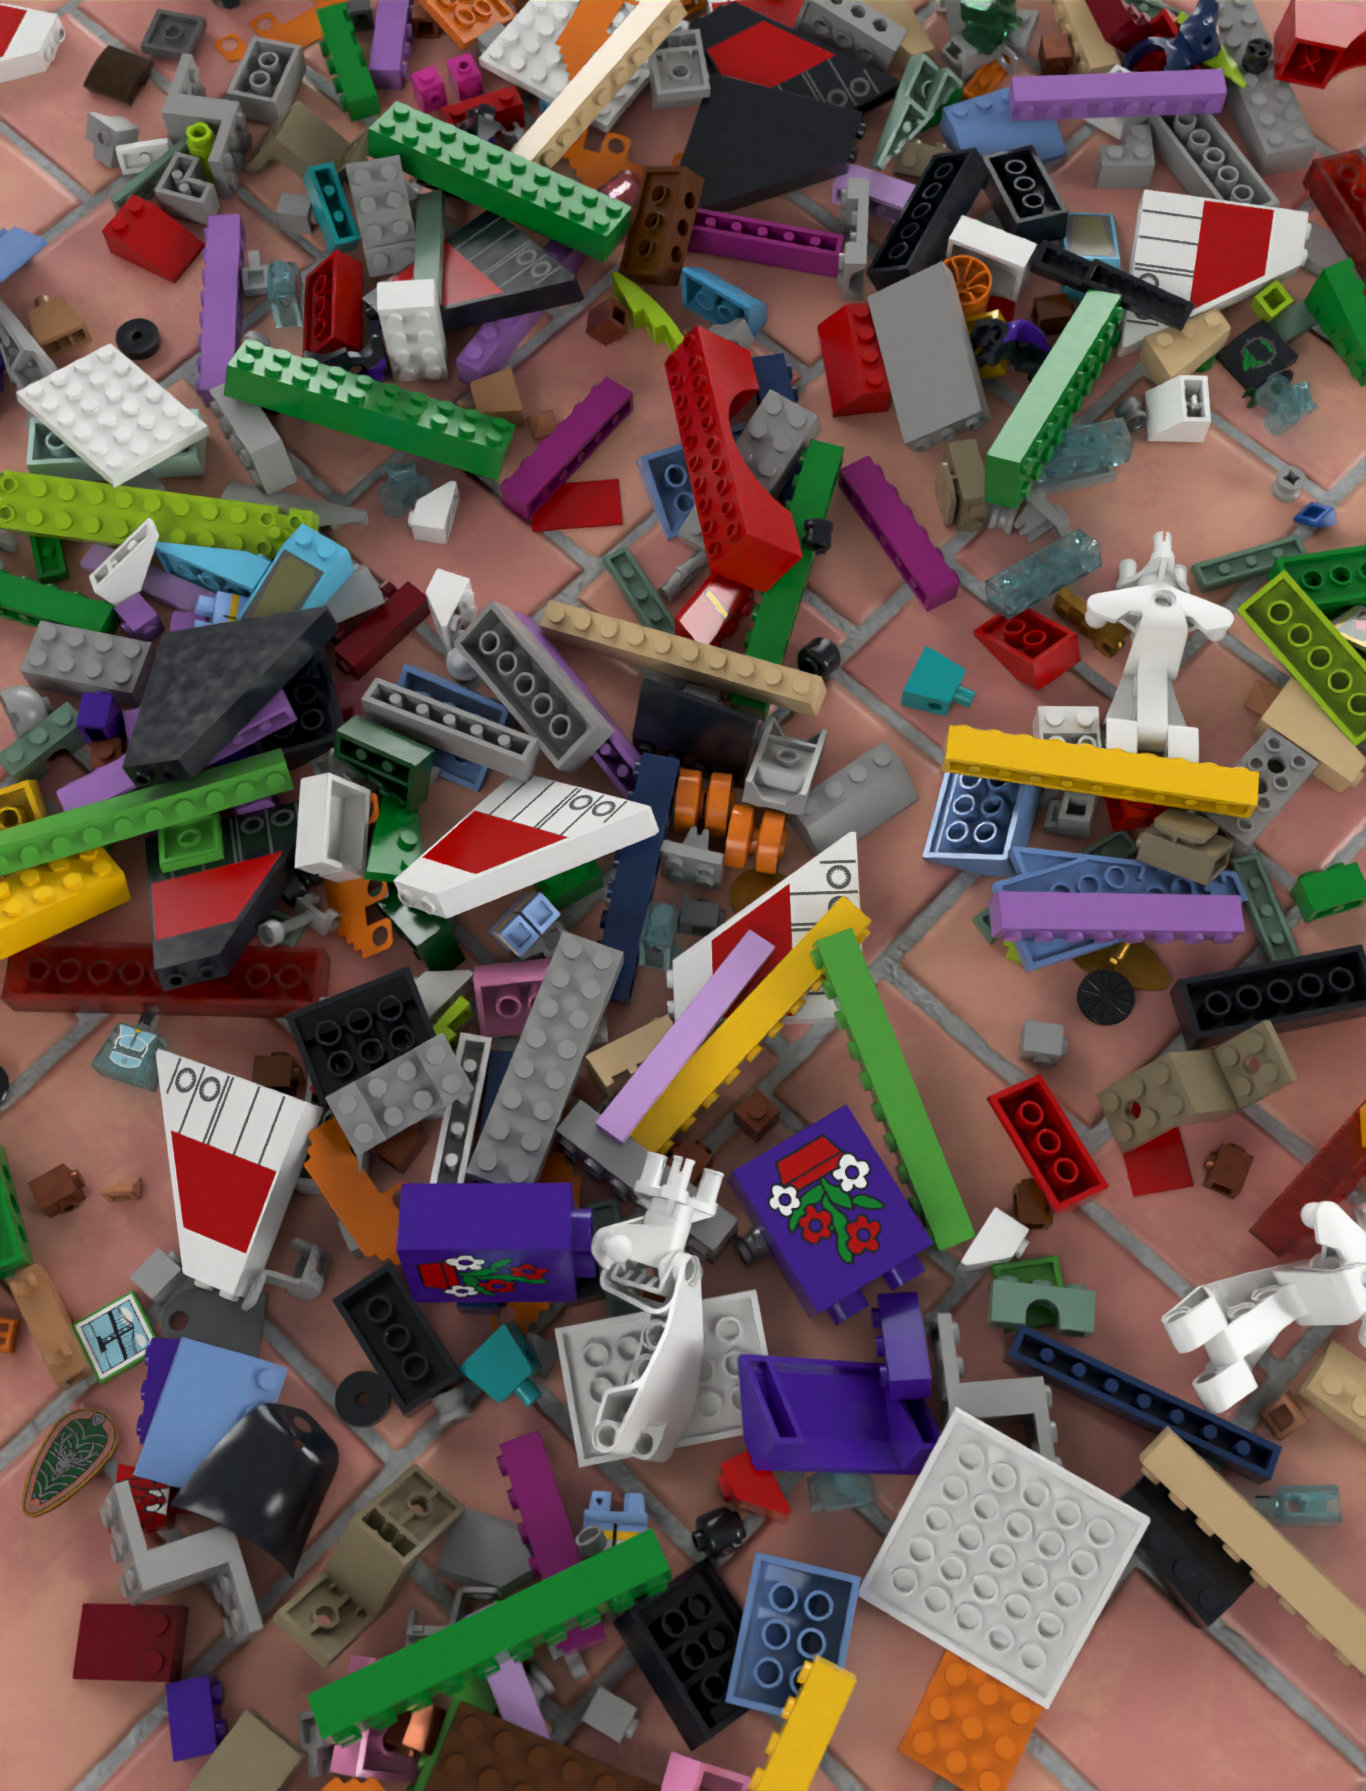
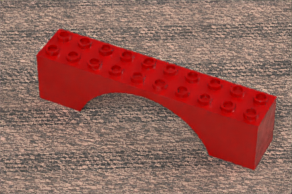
M1291 0L1274 34V80L1324 90L1328 83L1339 74L1350 69L1366 66V7L1334 0Z
M697 325L690 334L684 337L678 348L667 357L664 366L709 568L714 573L766 593L803 557L791 512L776 501L750 471L731 433L729 421L759 390L750 351Z

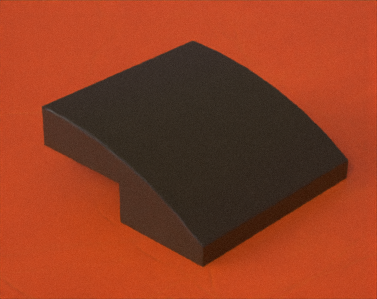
M108 45L94 62L83 86L89 91L132 105L139 85H146L154 62Z

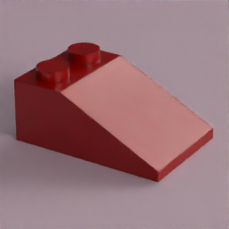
M134 194L102 230L112 254L174 284L203 251V248H205V244L163 210Z
M1017 601L973 631L974 636L1018 681L1036 691H1039L1081 661L1076 632Z

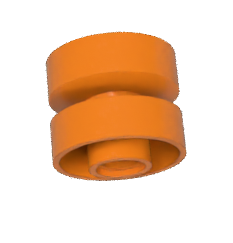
M957 255L943 261L953 273L964 318L986 313L992 284V276L988 267L981 260L967 255Z
M681 769L676 795L674 832L688 834L692 826L698 828L700 818H705V829L709 830V836L726 838L736 799V792L732 791L733 774L713 772L708 788H703L702 771Z
M735 802L727 834L724 866L744 869L748 863L750 853L755 854L756 872L776 875L779 859L784 858L788 829L785 828L787 814L780 810L767 808L763 814L760 828H758L756 823V807Z

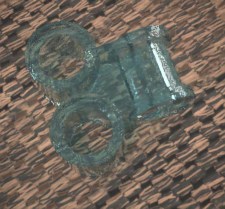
M1275 375L1258 388L1255 393V401L1261 408L1270 411L1264 419L1265 428L1270 434H1283L1300 420V417L1318 409V405L1313 403L1308 389L1310 387L1309 381H1303L1291 386V383L1285 376Z
M410 459L409 463L398 465L386 464L389 481L380 485L378 495L384 514L391 518H398L405 514L407 506H411L415 510L417 500L431 493L433 489L427 477L417 475L415 460Z

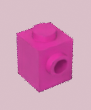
M470 53L446 61L449 81L460 101L484 93L481 73Z
M433 65L410 74L414 98L423 113L429 114L436 111L437 108L448 105L444 81Z

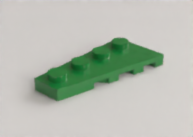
M381 794L378 807L379 817L373 830L372 844L363 879L394 883L393 880L424 853L418 808L410 815H407L401 810L402 804L390 795L385 797Z

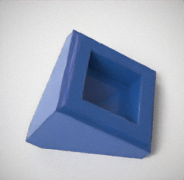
M1310 502L1293 518L1294 522L1314 528L1334 526L1337 523L1335 508L1315 502Z

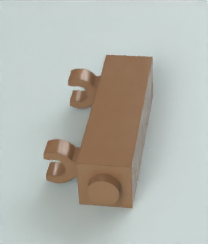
M38 1263L24 1265L17 1269L14 1273L15 1275L6 1281L55 1384L67 1390L95 1373L73 1329V1322L48 1270Z

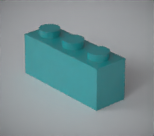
M333 161L307 167L303 182L329 253H333L336 249L342 253L356 250L361 238Z

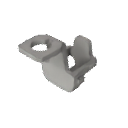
M962 32L953 35L942 49L941 57L943 61L953 69L955 74L964 83L973 77L976 69L995 59L1010 75L1013 76L1017 72L1019 58L1005 44L995 43L978 52L976 48L966 41L967 34ZM961 49L962 51L959 56L956 57L955 53ZM1002 53H1005V54L1008 55V57H1009L1010 60H1011V65H1009V64L1005 61L1004 56L1002 55Z
M299 1238L293 1239L290 1242L289 1248L301 1254L293 1275L289 1276L272 1270H264L253 1279L241 1309L247 1311L256 1304L264 1283L287 1288L286 1293L303 1300L316 1298L324 1286V1278L330 1264L329 1254L315 1244ZM322 1262L320 1270L317 1272L318 1263Z
M474 1586L460 1588L455 1596L448 1626L462 1619L466 1599L495 1601L496 1599L500 1601L502 1594L499 1589ZM410 1608L405 1647L448 1626L418 1625L419 1611Z

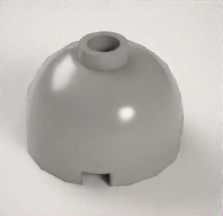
M16 685L0 691V701L5 714L9 718L10 726L16 739L32 731L43 719L54 712L48 697L41 698L39 693L29 686Z

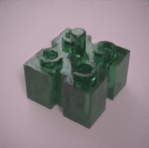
M962 0L960 2L961 21L966 23V27L962 30L963 38L976 48L978 53L990 56L1003 43L1004 37H1007L1016 27H1020L1022 24V17L1017 15V10L1014 6L1016 0Z

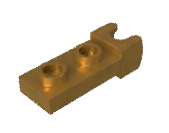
M1064 586L1056 594L1052 608L1060 618L1068 620L1078 628L1083 636L1092 639L1095 642L1094 648L1106 658L1111 659L1125 645L1122 639L1129 634L1128 629L1119 622L1113 624L1109 621L1101 628L1095 629L1090 627L1085 620L1087 603Z

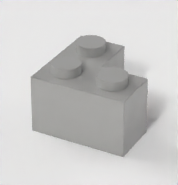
M1124 124L1119 145L1099 146L1094 166L1096 189L1149 188L1155 167L1150 124Z
M176 151L154 190L160 208L168 215L208 225V215H216L221 207L214 184L207 182V177L199 157Z

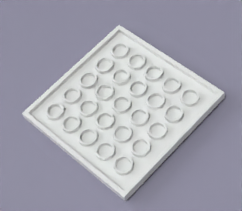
M529 0L479 57V65L551 104L571 82L568 80L571 74L565 71L568 64L562 62L564 55L559 53L561 46L556 45L555 42L582 0ZM624 2L606 32L613 34L635 9L636 5ZM682 19L672 32L689 30L690 23ZM648 59L590 125L605 133L612 128L649 83Z
M955 1407L859 1587L858 1596L1022 1695L1049 1709L1147 1529L1150 1517Z

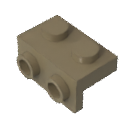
M913 138L907 141L900 149L901 151L897 155L893 173L895 175L920 179L934 154L952 152V149H948V146L943 143L934 142L931 146L922 144L920 139Z

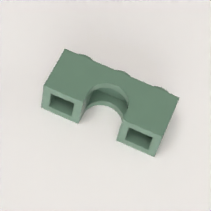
M68 701L43 719L36 728L21 736L0 752V765L15 783L35 779L38 782L48 774L44 766L50 755L60 749H67L73 755L87 744L76 726L78 712Z
M999 1276L998 1280L993 1279L989 1285L987 1326L1017 1330L1021 1324L1025 1325L1027 1308L1040 1305L1047 1308L1054 1317V1334L1089 1338L1094 1333L1096 1291L1086 1290V1286L1081 1284H1066V1288L1052 1286L1053 1283L1047 1280H1033L1032 1284L1019 1282L1017 1277Z

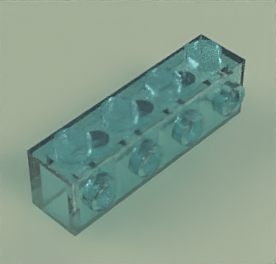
M1121 417L1064 430L1060 445L1054 447L1050 462L1044 464L1040 479L1033 483H1039L1054 477H1066L1081 471L1089 472L1104 466H1117L1129 461L1134 443L1124 418Z
M1079 528L984 581L987 603L1006 619L1014 617L1061 590L1064 586L1070 585L1101 567L1100 543Z

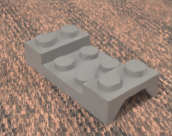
M399 154L345 164L369 276L374 277L401 271L414 262L415 229Z
M848 178L847 189H842L841 206H845V208H840L839 225H844V235L849 236V242H845V252L839 253L838 270H843V272H837L836 288L842 289L841 300L863 301L864 269L867 264L869 178Z
M769 717L745 781L742 802L750 803L757 807L780 810L786 814L802 816L816 768L819 766L824 751L828 730L821 729L806 740L785 735L776 718Z
M442 1032L373 1072L328 1095L325 1099L358 1156L474 1091V1088Z

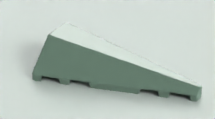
M924 53L909 58L871 163V168L879 171L884 170L889 160L899 154L904 144L912 140L935 115L934 112L950 99L949 96L956 89L963 85L964 82L948 67L940 69Z

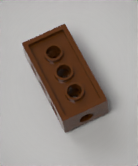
M644 166L618 271L620 274L639 285H679L705 181L704 178L685 166Z

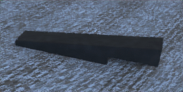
M1043 240L1031 263V273L1085 294L1089 289L1121 295L1120 307L1180 331L1183 330L1195 307L1194 303L1094 258L1092 262L1046 240Z

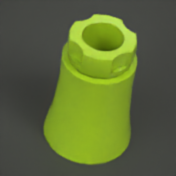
M196 122L186 129V141L190 155L201 159L207 182L215 184L208 160L216 137L206 123Z

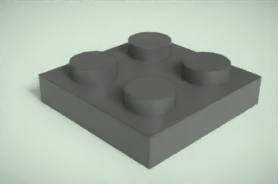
M157 9L140 45L142 52L180 60L182 53L194 55L207 27L205 18Z

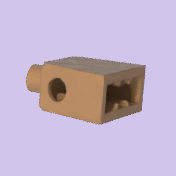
M40 295L34 301L36 307L27 312L34 340L50 359L92 341L84 321L63 297L51 300L47 295Z
M511 367L472 381L470 383L472 398L457 401V406L475 409L484 415L494 418H504L508 422L516 424V427L525 426L523 409Z

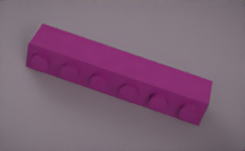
M698 208L687 250L837 278V272H839V253H843L845 235Z
M607 376L599 384H595L590 394L582 402H578L575 405L572 413L565 420H561L557 424L555 431L547 439L544 438L539 443L535 452L530 457L523 459L514 474L505 478L500 487L503 504L527 520H530L554 492L573 475L634 410L633 392Z
M868 455L841 468L838 487L926 612L956 598L960 583L958 574L954 569L948 567L941 550L938 547H934L930 542L926 529L923 526H919L915 521L911 508L908 505H904L900 500L895 486L887 482L880 465L875 464Z
M539 1430L499 1444L502 1455L496 1457L502 1477L509 1475L512 1488L506 1491L512 1509H519L523 1522L518 1523L517 1526L523 1544L530 1543L534 1554L533 1557L528 1558L534 1579L541 1577L543 1581L582 1562ZM602 1622L586 1630H582L578 1626L568 1631V1638L556 1644L555 1647L556 1650L563 1648L566 1656H570L608 1640Z

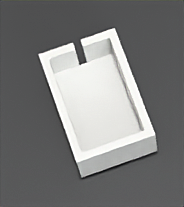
M962 215L949 237L946 259L957 255H967L981 260L988 267L992 276L990 294L1004 297L1017 304L1029 282L1031 275L1030 267L1035 257L1037 244Z
M329 772L301 779L295 868L314 875L319 874L320 877L337 883L364 877L367 859L370 789Z

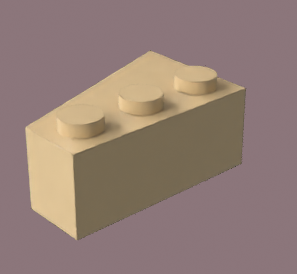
M1218 307L1188 319L1182 331L1167 327L1145 336L1139 359L1157 386L1178 375H1191L1212 355L1215 354L1216 356L1225 347L1231 326Z
M668 1015L661 1018L655 1017L649 1020L643 1027L585 1055L588 1074L605 1100L618 1095L674 1023Z

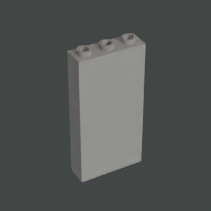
M941 261L867 296L904 444L914 453L925 452L937 443L951 441L958 434L968 430H977L984 423L991 421L990 411L953 273L944 262Z

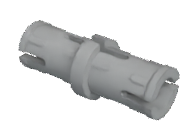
M697 549L683 565H678L674 569V574L658 588L659 593L667 601L671 602L683 588L690 586L695 581L694 578L709 564L707 555L702 550L699 551Z

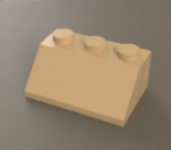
M1330 1339L1295 1395L1366 1444V1363Z

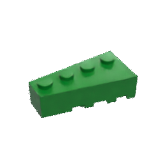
M341 2L315 9L323 40L318 42L323 58L328 57L325 60L329 75L335 76L332 78L336 94L341 93L342 95L339 96L343 112L348 111L352 122L381 114L378 96L365 63L361 46L358 44L353 23L349 20L346 3Z
M1349 257L1322 270L1305 298L1304 304L1308 312L1313 315L1320 325L1322 332L1335 347L1337 354L1344 360L1352 376L1357 379L1361 387L1366 386V299L1362 291L1366 287L1362 279L1356 280L1351 269L1355 267L1352 258Z

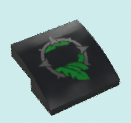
M1262 319L1228 343L1216 354L1215 358L1247 390L1249 388H1263L1273 380L1274 375L1295 364L1298 355Z

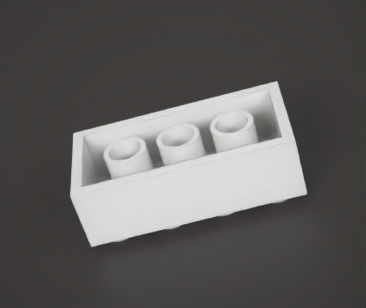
M434 279L377 282V311L394 382L449 378L448 350Z

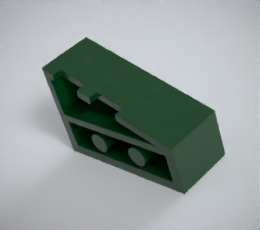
M358 715L352 717L336 730L333 756L362 779L368 777L380 787L379 792L385 797L390 795L402 804L401 810L407 815H410L428 798L435 749Z
M387 882L388 892L386 897L375 902V905L384 918L391 920L392 928L401 939L404 938L413 948V954L418 960L422 959L429 971H450L463 963L466 958L451 932L455 927L450 919L434 914L430 915L425 911L405 906L398 897L399 892L395 883ZM382 884L371 891L369 895L371 897L377 896L382 890Z

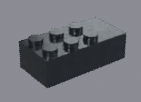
M1033 145L982 156L990 171L983 189L1005 232L1036 244H1042L1043 240L1050 242L1065 238L1068 210Z
M388 1262L332 1299L406 1418L409 1419L431 1404L433 1398L450 1391L465 1380L419 1305L414 1302L412 1294L391 1262Z

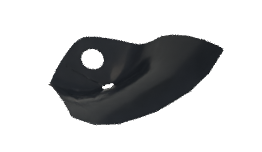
M275 1403L260 1405L243 1417L223 1437L186 1482L170 1506L194 1512L236 1532L273 1556L286 1568L291 1578L294 1579L301 1553L338 1467L339 1452L337 1445L317 1421L304 1410ZM294 1417L304 1419L310 1425L311 1432H304L299 1429L294 1423ZM293 1440H299L304 1446L301 1449H295Z

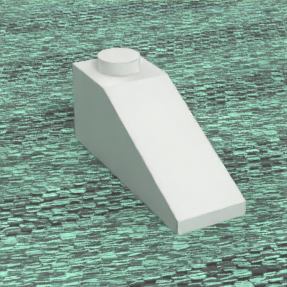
M148 518L89 576L94 592L115 607L141 591L159 538L158 531L151 518Z

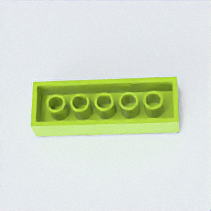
M1284 569L1238 607L1236 613L1356 747L1366 739V662Z

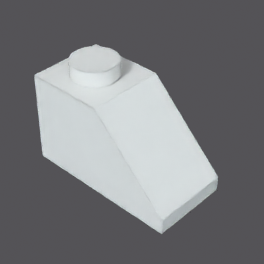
M450 481L417 500L415 510L410 511L408 517V527L412 528L414 540L448 545L460 499L456 481Z
M470 970L424 972L419 978L414 977L432 1024H436L460 996L464 998L474 988L473 972Z
M995 1207L957 1269L961 1272L988 1268L993 1264L1007 1263L1013 1255L1020 1258L1029 1244L1025 1236L1030 1229Z

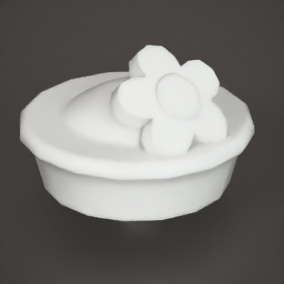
M456 647L449 652L446 659V667L453 678L460 681H470L478 676V673Z

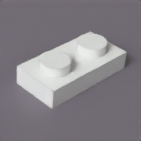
M168 138L117 145L115 151L123 175L142 172L170 149Z

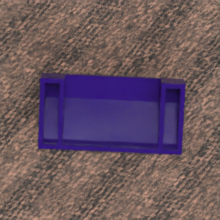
M740 1354L737 1358L744 1441L755 1470L919 1475L941 1435L924 1398L888 1400L887 1386L881 1387L879 1379V1365H884L883 1363Z

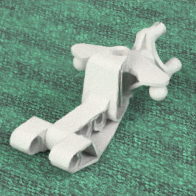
M1160 531L1153 536L1154 552L1146 567L1137 573L1136 561L1132 559L1122 560L1118 565L1119 580L1116 583V590L1091 595L1087 601L1085 620L1090 627L1095 629L1101 628L1108 621L1113 624L1119 621L1132 631L1131 639L1133 644L1123 675L1100 730L1101 748H1120L1130 753H1137V751L1161 753L1163 758L1180 757L1189 762L1198 763V728L1186 726L1175 697L1172 681L1176 680L1188 632L1200 629L1208 640L1213 642L1221 641L1232 626L1234 616L1230 610L1190 594V588L1187 585V568L1184 565H1175V555L1171 552L1172 535L1166 532L1165 541H1163V531Z
M648 1151L641 1178L636 1180L633 1190L648 1209L645 1216L602 1227L595 1233L591 1245V1252L594 1258L603 1268L600 1276L601 1287L607 1292L641 1308L645 1314V1324L627 1385L607 1389L604 1392L592 1431V1443L595 1449L601 1453L625 1456L631 1452L637 1459L663 1463L671 1457L697 1403V1390L704 1346L701 1279L704 1270L699 1258L685 1253L684 1249L692 1225L690 1223L715 1216L718 1204L715 1202L724 1174L703 1168V1175L697 1195L691 1198L688 1196L689 1192L686 1189L695 1161L686 1158L683 1171L680 1172L683 1157L674 1155L667 1183L660 1187L659 1184L668 1157ZM649 1267L652 1268L654 1277L645 1274ZM635 1287L664 1296L665 1302L660 1303L640 1297L632 1291V1288ZM615 1433H616V1440H615V1443H614V1442H613V1439H614V1435H615ZM653 1440V1448L650 1450V1444Z
M1332 1201L1305 1204L1301 1210V1220L1305 1226L1314 1229L1316 1243L1322 1245L1321 1254L1316 1253L1310 1259L1252 1271L1198 1286L1162 1317L1161 1321L1174 1348L1179 1353H1187L1204 1345L1211 1360L1205 1365L1206 1370L1192 1382L1205 1411L1211 1414L1221 1413L1258 1387L1252 1374L1255 1364L1280 1331L1294 1320L1301 1326L1348 1325L1360 1318L1362 1326L1358 1331V1339L1362 1346L1366 1347V1202L1358 1204L1351 1210L1353 1220Z

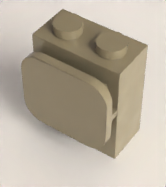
M976 438L948 443L944 462H939L935 481L938 507L943 524L945 526L952 525L954 519L957 532H973L980 528H985L990 503L984 501L985 469Z
M1169 808L1156 817L1154 823L1146 831H1141L1135 845V848L1139 849L1136 860L1207 886L1226 868L1234 840L1217 835L1219 825L1210 819L1181 809Z
M245 1710L188 1786V1789L191 1791H286L292 1778L305 1762L308 1755L255 1710Z

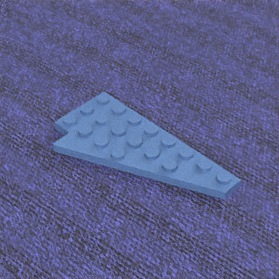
M1021 846L1011 847L1007 851L1017 876L994 882L991 885L994 895L998 891L1240 895L1241 904L1249 900L1235 871L1223 870L1206 886L1138 860ZM1023 938L1020 941L1014 942L1025 972L1028 973L1125 942V939H1114V941L1108 943H1096L1094 939L1067 943L1064 941V938H1053L1049 942H1035L1034 938Z

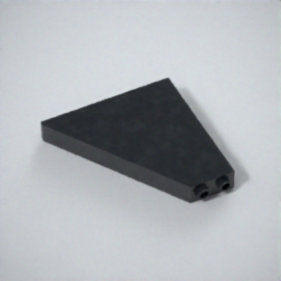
M711 72L709 77L710 97L702 98L679 166H685L705 179L698 208L727 213L847 174L850 164L854 165L857 159L858 140H863L866 124L863 123V112Z
M322 606L163 632L122 765V769L136 787L193 780L338 632L339 626L328 607Z

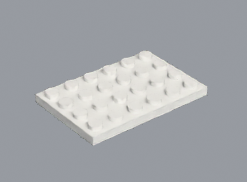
M111 343L16 392L18 401L114 488L210 435L208 426Z
M756 1289L702 1299L704 1346L697 1390V1403L675 1448L744 1435L737 1358L740 1354L768 1356ZM644 1311L555 1328L579 1468L634 1457L631 1452L625 1456L599 1452L592 1443V1431L604 1392L607 1389L627 1385L645 1324ZM615 1433L614 1439H613V1442H614V1443H615V1440H616V1433ZM653 1440L650 1444V1450L653 1448Z

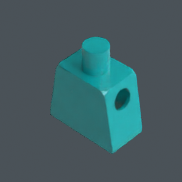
M925 646L903 690L900 705L946 716L954 702L970 708L976 696V691L962 686L966 673L963 667L930 647Z
M514 1320L503 1323L458 1368L466 1377L499 1403L508 1401L516 1394L528 1408L543 1394L530 1380L542 1368V1365Z

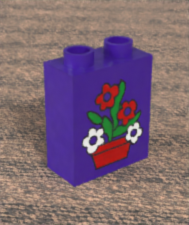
M847 1104L737 1168L731 1173L727 1181L753 1226H756L764 1237L771 1251V1256L809 1319L826 1310L836 1326L869 1306L860 1288L883 1276L889 1288L893 1291L926 1270L916 1254L933 1244Z
M402 1183L396 1250L415 1303L577 1302L578 1278L596 1277V1259L591 1252L594 1237L592 1208H575L572 1183Z

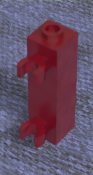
M386 579L378 586L383 592L382 596L385 603L377 608L349 635L339 626L338 632L331 641L336 645L333 648L337 659L335 664L345 675L350 673L357 680L362 678L431 614L427 596L409 581L397 590Z

